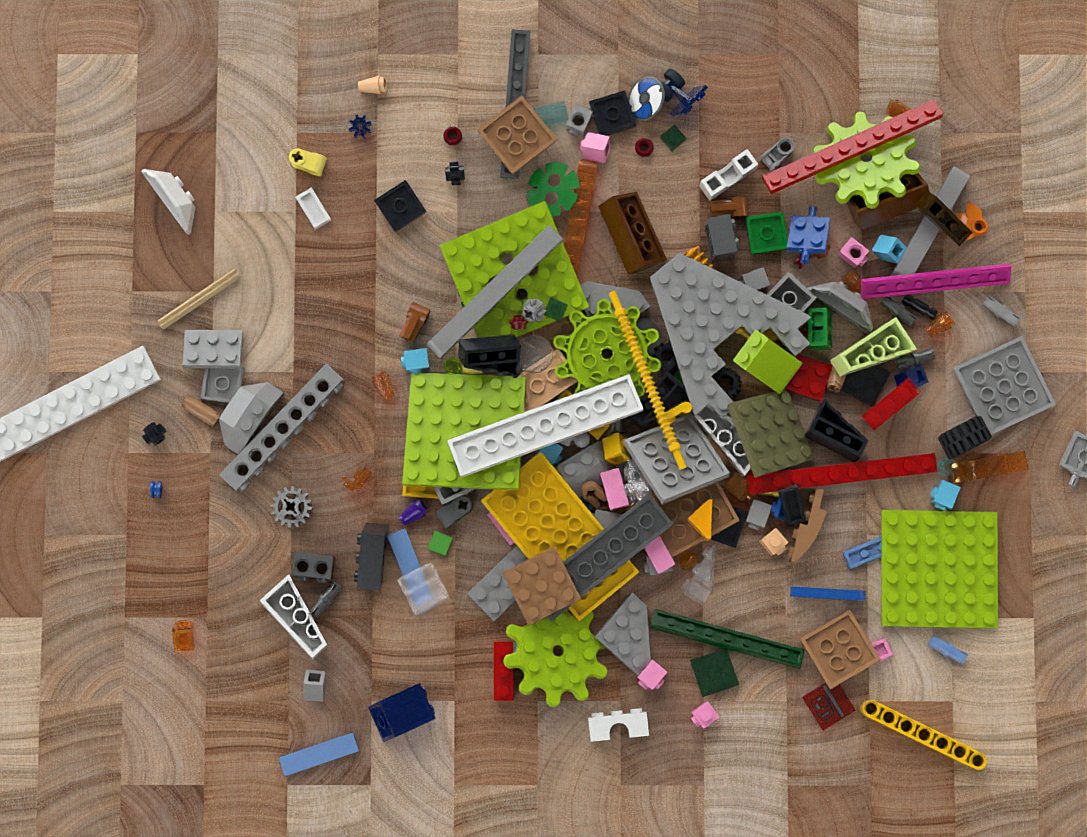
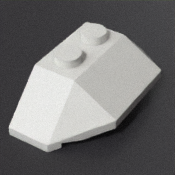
M143 169L141 171L183 230L189 235L192 231L196 208L192 203L195 200L189 191L186 193L181 187L184 184L178 176L174 178L171 173Z

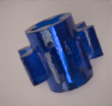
M356 115V119L349 120L353 126L349 128V132H355V138L359 135L365 139V134L371 133L368 127L372 123L371 121L366 122V115L362 118ZM358 124H362L363 129L359 130Z

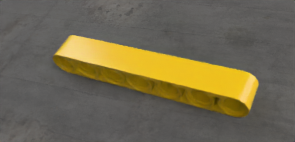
M865 700L860 705V712L865 717L970 768L981 770L987 765V758L983 753L874 700ZM869 703H872L875 708L872 714H868L865 709ZM886 712L892 714V720L889 723H886L883 719ZM905 720L910 724V728L907 731H903L901 728V724ZM922 729H925L928 734L924 740H921L919 737V732ZM939 738L945 740V746L941 749L937 746ZM958 746L963 749V754L960 757H956L954 753ZM976 755L981 759L980 764L977 766L972 762L973 757Z

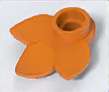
M968 203L965 213L955 214L973 232L966 240H970L974 236L981 237L988 231V223L982 218V211L976 205ZM975 225H980L981 230H976Z

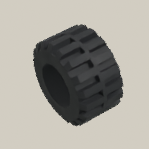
M976 416L942 433L938 440L948 459H954L989 441L992 435L983 418Z

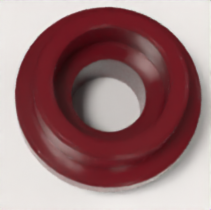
M449 127L444 131V141L448 145L455 146L461 142L462 132L457 127ZM455 134L456 138L450 139L449 136Z
M641 138L636 142L635 151L639 156L648 157L652 154L654 145L651 140ZM646 145L648 149L646 151L641 150V146Z
M515 315L513 319L509 320V324H511L512 329H526L528 320L524 319V316Z

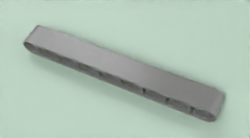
M550 225L546 227L427 343V346L439 358H442L459 342V339H462L562 242L563 238Z

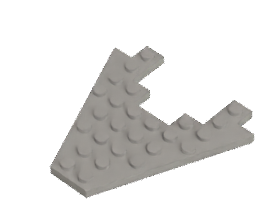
M678 253L650 277L689 402L692 405V412L695 416L707 405H710L721 419L729 413L727 405L733 403V401L712 378L715 373L726 365L714 349L741 326L750 336L755 329L763 334L770 328L794 357L810 344L798 330L811 318L808 314L681 253Z

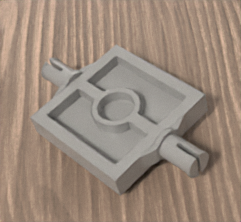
M1078 431L1073 432L1058 465L1072 474L1068 485L1074 488L1079 478L1087 479V435Z

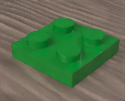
M783 211L745 217L751 255L787 250L788 238Z

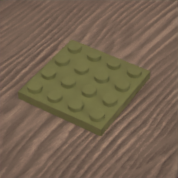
M785 388L780 394L773 391L727 405L755 478L815 459L790 393Z

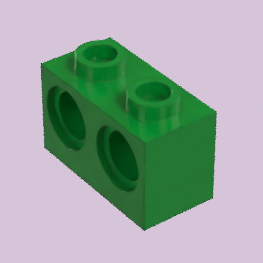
M828 308L808 309V315L811 317L808 320V342L810 343L808 347L812 351L832 350V313Z

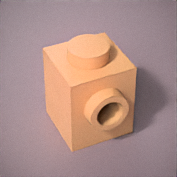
M774 528L759 540L771 556L775 553L779 556L787 549L785 545L788 544V541L777 528Z

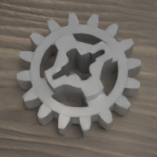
M292 486L289 491L287 487H284L283 493L279 490L277 491L278 498H272L276 502L275 504H270L271 507L275 508L271 514L277 515L275 518L276 522L282 520L281 526L288 523V528H292L293 524L298 528L300 521L305 524L304 518L311 517L308 511L313 510V508L308 506V504L312 500L306 499L309 495L308 493L302 495L303 489L299 488L296 491L295 487ZM294 494L298 495V497L289 499L287 495ZM282 501L283 508L279 511V504ZM287 502L296 504L294 508L297 514L294 511H288L289 506ZM304 502V511L301 513L300 508ZM289 515L296 517L294 520H287L285 518Z

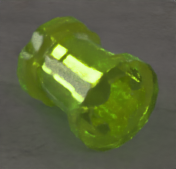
M449 358L444 362L445 373L450 375L460 374L461 364L458 359ZM452 363H455L457 369H454L453 372H451L448 366H451Z

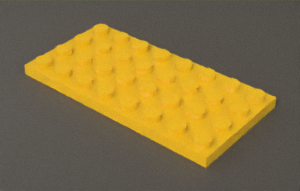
M542 452L538 453L520 468L519 490L494 489L481 500L528 559L555 546L562 561H565L604 530ZM628 560L582 596L580 600L572 604L569 610L578 621L582 620L638 574L639 571Z

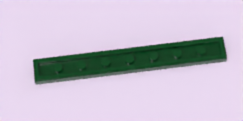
M654 609L650 625L651 629L800 669L802 666L804 649Z

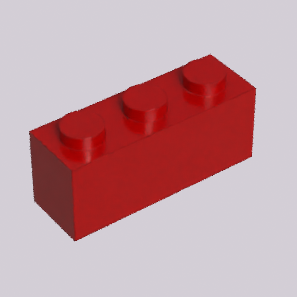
M907 378L864 413L862 417L875 431L917 397L921 391L910 378Z
M494 642V701L514 700V668H507L503 661L506 655L513 653V642Z

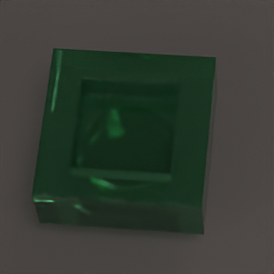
M675 124L660 136V139L671 152L687 140Z
M550 297L545 308L546 312L543 315L561 323L568 305Z

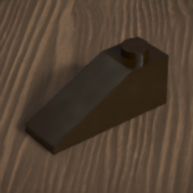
M928 191L914 204L926 218L958 246H961L973 233L937 196Z

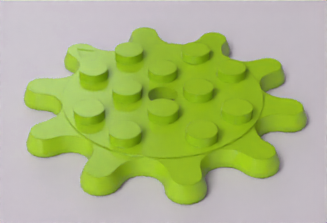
M857 112L854 115V124L849 128H843L835 122L830 123L827 127V133L831 136L832 143L815 146L812 154L875 125L868 122L867 115L864 112ZM888 116L882 122L889 120L893 117ZM912 135L898 137L816 174V182L822 185L830 182L837 184L839 190L836 193V200L841 204L847 203L854 195H860L864 198L865 205L873 209L879 205V195L883 192H890L898 198L903 197L906 194V187L901 183V177L905 174H918L921 170V166L917 161L906 157L907 151L916 146V138ZM863 155L872 158L869 162L861 160Z
M599 300L597 312L592 317H586L581 311L573 310L569 315V319L574 325V332L569 336L557 335L553 340L554 346L565 351L567 354L566 361L555 369L557 377L561 379L574 377L578 381V386L574 392L576 394L629 374L638 397L643 396L645 388L640 381L641 373H638L639 368H636L637 363H634L635 358H632L633 353H630L631 348H628L629 343H626L627 338H624L625 333H622L623 328H620L621 323H618L619 318H616L612 312L609 300ZM630 306L626 309V316L629 317L627 321L631 322L629 326L633 327L631 331L635 332L633 336L637 337L635 341L639 342L637 346L641 347L639 350L643 352L641 356L645 357L644 361L647 362L648 371L657 372L661 368V363L658 359L649 356L647 348L658 340L659 333L655 329L640 330L636 326L640 311L637 307ZM604 349H610L613 352L610 359L602 357L601 354Z
M566 609L552 621L546 616L531 625L527 623V625L521 627L516 624H510L506 628L507 636L516 641L517 650L504 657V665L509 669L519 668L523 671L524 679L519 684V691L523 695H529L534 689L541 688L546 693L547 705L553 708L560 704L561 695L566 691L573 693L577 700L585 701L589 696L585 685L587 678L603 679L606 677L607 668L596 659L597 652L606 649V647L589 630L590 623L594 619L592 611L580 621ZM554 646H559L563 650L561 656L554 655Z

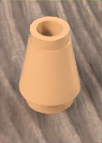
M379 75L359 81V92L374 94L386 92V78Z

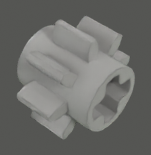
M534 298L532 301L528 299L523 303L525 307L521 310L526 320L533 323L536 320L539 322L544 318L543 314L546 310L541 300Z

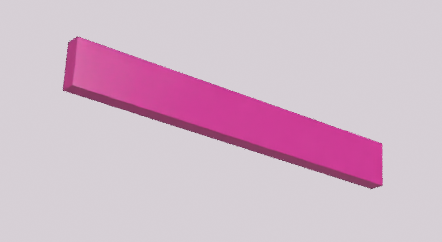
M1010 264L861 279V298L870 299L1010 284L1012 266Z

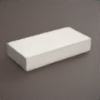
M312 187L295 197L315 230L331 221Z

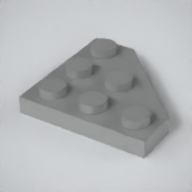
M589 281L580 285L589 305V308L583 310L587 317H592L596 314L597 303L601 299L609 300L611 310L614 313L615 308L609 296V293L612 291H616L622 308L627 309L630 306H635L639 309L640 315L650 309V305L640 291Z
M630 593L594 637L636 675H639L651 661L647 605L635 594Z

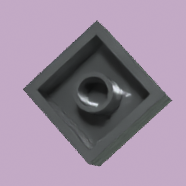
M730 214L707 218L704 227L712 263L734 259L738 249H740L738 237H734V230H736L734 219H731Z

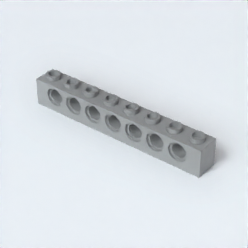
M326 363L219 475L236 491H244L251 484L249 481L254 476L258 477L263 472V466L267 462L271 463L277 457L276 453L279 449L286 448L291 442L289 439L294 434L298 435L304 429L303 424L307 420L309 422L313 420L318 414L316 411L321 406L325 407L331 399L329 397L334 392L337 394L344 387V379ZM328 383V390L320 392V384ZM308 397H315L314 405L307 406L306 399ZM300 410L302 417L299 420H294L292 417L293 413ZM283 424H287L289 427L288 432L285 434L279 432V428ZM269 438H274L275 445L267 448L266 441ZM261 452V460L254 462L252 459L253 454ZM242 466L248 467V473L245 476L239 474V469Z

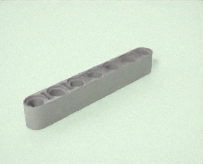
M955 166L948 173L936 196L950 210L970 175ZM925 216L890 276L915 274L940 230Z

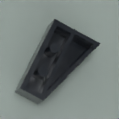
M515 334L459 339L458 357L464 368L483 372H496L497 375L503 376L505 374L513 376V378L519 377L521 344Z
M668 371L654 384V387H657L656 392H659L658 397H661L660 402H663L662 407H665L664 412L673 409L683 402H689L685 387ZM646 393L640 400L643 411L628 416L640 429L657 420V413H654L655 408H652L653 403H650L651 398H648L649 393Z
M826 398L819 404L805 433L808 439L853 462H856L861 457L869 441L852 424H849L842 417V414L829 404Z
M366 522L362 532L358 533L357 545H360V552L356 553V563L359 564V568L355 570L354 575L357 589L381 590L385 564L384 556L387 545L386 532L389 527L387 524Z

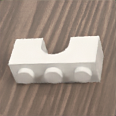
M747 149L733 158L723 169L718 172L714 171L701 180L699 187L709 201H711L755 171L758 163Z
M642 708L630 709L631 713L623 714L622 710L611 711V715L603 716V712L591 713L592 717H588L590 741L610 740V728L616 723H623L627 726L630 738L649 736L647 712H642Z

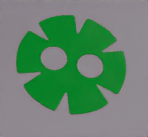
M561 162L545 164L547 175L541 168H538L528 182L529 185L537 187V189L527 191V199L530 206L545 201L546 195L550 192L557 194V202L553 205L547 204L552 217L561 214L559 204L566 211L574 205L578 194L569 190L580 187L575 171L572 170L565 175L568 165ZM552 174L560 176L561 181L558 186L553 187L549 185L548 179Z

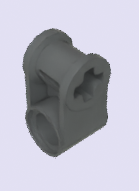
M461 496L435 513L445 529L469 514L473 509V503L469 498ZM461 501L468 502L466 510L459 508Z

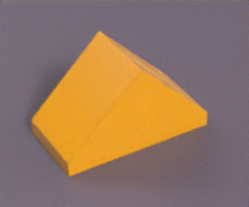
M707 500L688 518V522L706 541L711 540L712 500Z

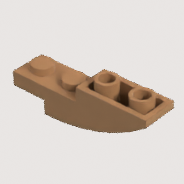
M816 488L814 492H810L808 503H811L810 509L805 512L806 521L804 522H806V525L798 524L793 529L791 538L794 539L793 546H789L787 553L791 563L796 562L803 556L821 530L827 510L820 509L823 489Z

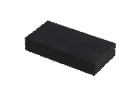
M794 484L779 489L778 493L785 524L791 526L806 521L798 486Z

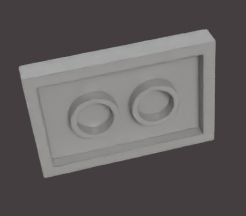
M185 330L183 368H241L242 330Z

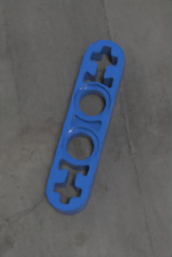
M790 587V597L866 601V591Z

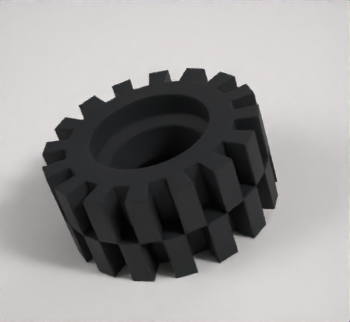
M723 367L712 378L716 382L720 378L729 379L731 389L725 393L731 400H734L741 391L740 375L738 376L736 371L731 370L732 368Z

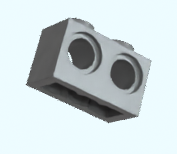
M294 552L292 575L297 576L296 580L308 581L309 577L316 578L315 582L327 583V579L332 580L335 557ZM305 561L308 563V570L301 572L299 564ZM324 563L327 565L328 570L325 574H320L318 567Z

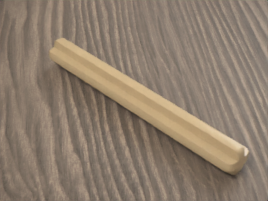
M236 269L231 270L157 321L162 329H166L240 278L239 273Z

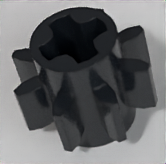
M458 161L449 162L450 167H445L446 182L451 181L452 186L461 185L460 180H465L464 165L459 166Z
M152 422L143 429L145 435L142 438L148 445L152 443L156 446L166 439L164 433L167 431L160 423L156 425L155 422Z

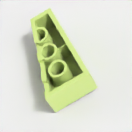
M895 317L831 359L830 362L841 377L908 355L917 350V348Z

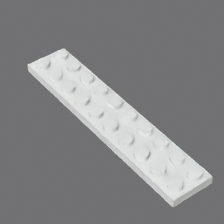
M141 346L1 417L0 462L160 381L161 378L145 347Z
M628 374L447 440V443L462 478L643 411V406Z

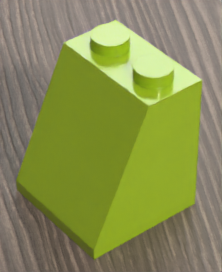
M756 329L733 359L740 367L779 394L802 365L801 361Z

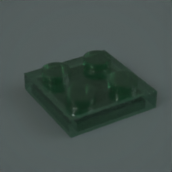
M721 649L690 660L702 697L739 685L727 649Z

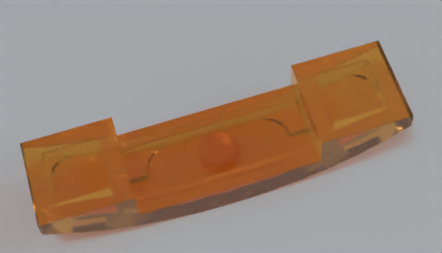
M1025 451L950 464L954 483L1029 470Z

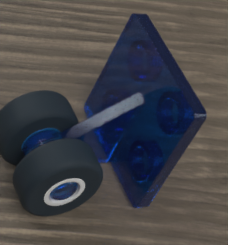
M671 68L664 73L666 80L664 82L660 81L665 90L664 101L669 102L674 95L680 100V103L670 112L671 116L689 113L693 108L692 104L696 100L700 101L706 95L704 91L708 88L706 85L696 86L686 95L680 90L685 85V80L677 71Z

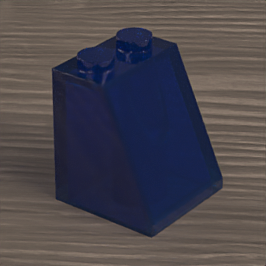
M420 683L368 706L383 742L436 719L435 710L429 704L427 692Z

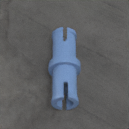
M935 635L931 637L928 646L943 653L942 656H948L963 665L968 656L967 653L955 648L951 642L948 644Z

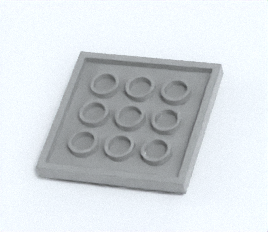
M1023 336L952 368L975 417L981 416L991 435L1056 405Z
M691 413L676 419L677 421L670 425V427H673L672 432H675L674 437H677L676 442H679L681 446L680 452L687 467L683 470H679L673 453L669 451V444L666 443L665 433H662L663 428H660V426L627 438L623 443L661 504L725 479L730 474Z

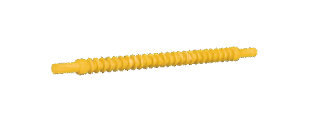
M612 291L609 293V296L615 308V317L619 318L618 323H621L620 328H623L622 333H625L624 338H627L626 343H629L628 348H631L630 353H633L632 358H635L634 363H637L636 368H639L638 373H641L640 378H643L642 383H645L644 388H647L646 393H649L648 398H651L650 403H653L652 408H655L654 413H657L656 418H659L658 423H661L660 428H663L662 433H665L664 438L667 439L666 443L669 444V451L673 453L679 470H683L687 467L680 452V443L676 442L677 437H674L675 432H672L673 427H670L671 422H668L669 417H666L667 412H664L665 407H662L663 402H660L661 397H658L659 392H656L657 387H654L655 382H652L653 377L650 376L651 372L648 371L649 367L646 366L645 357L641 356L643 352L639 351L641 347L637 346L639 342L635 341L637 337L633 336L635 332L631 331L633 327L629 326L631 322L627 321L629 317L626 316V309L622 308L616 291Z

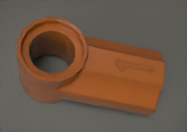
M734 197L730 200L710 201L711 218L730 214L732 219L748 217L747 198Z
M412 302L399 337L414 343L422 325L426 323L431 310Z

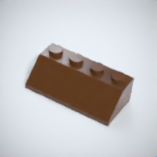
M919 173L903 175L900 180L906 187V194L898 198L890 192H883L879 195V205L873 209L865 205V200L862 196H852L847 205L854 222L861 230L917 209L914 204L926 191L929 192L926 181Z
M637 192L613 196L598 206L628 275L641 272L667 260Z

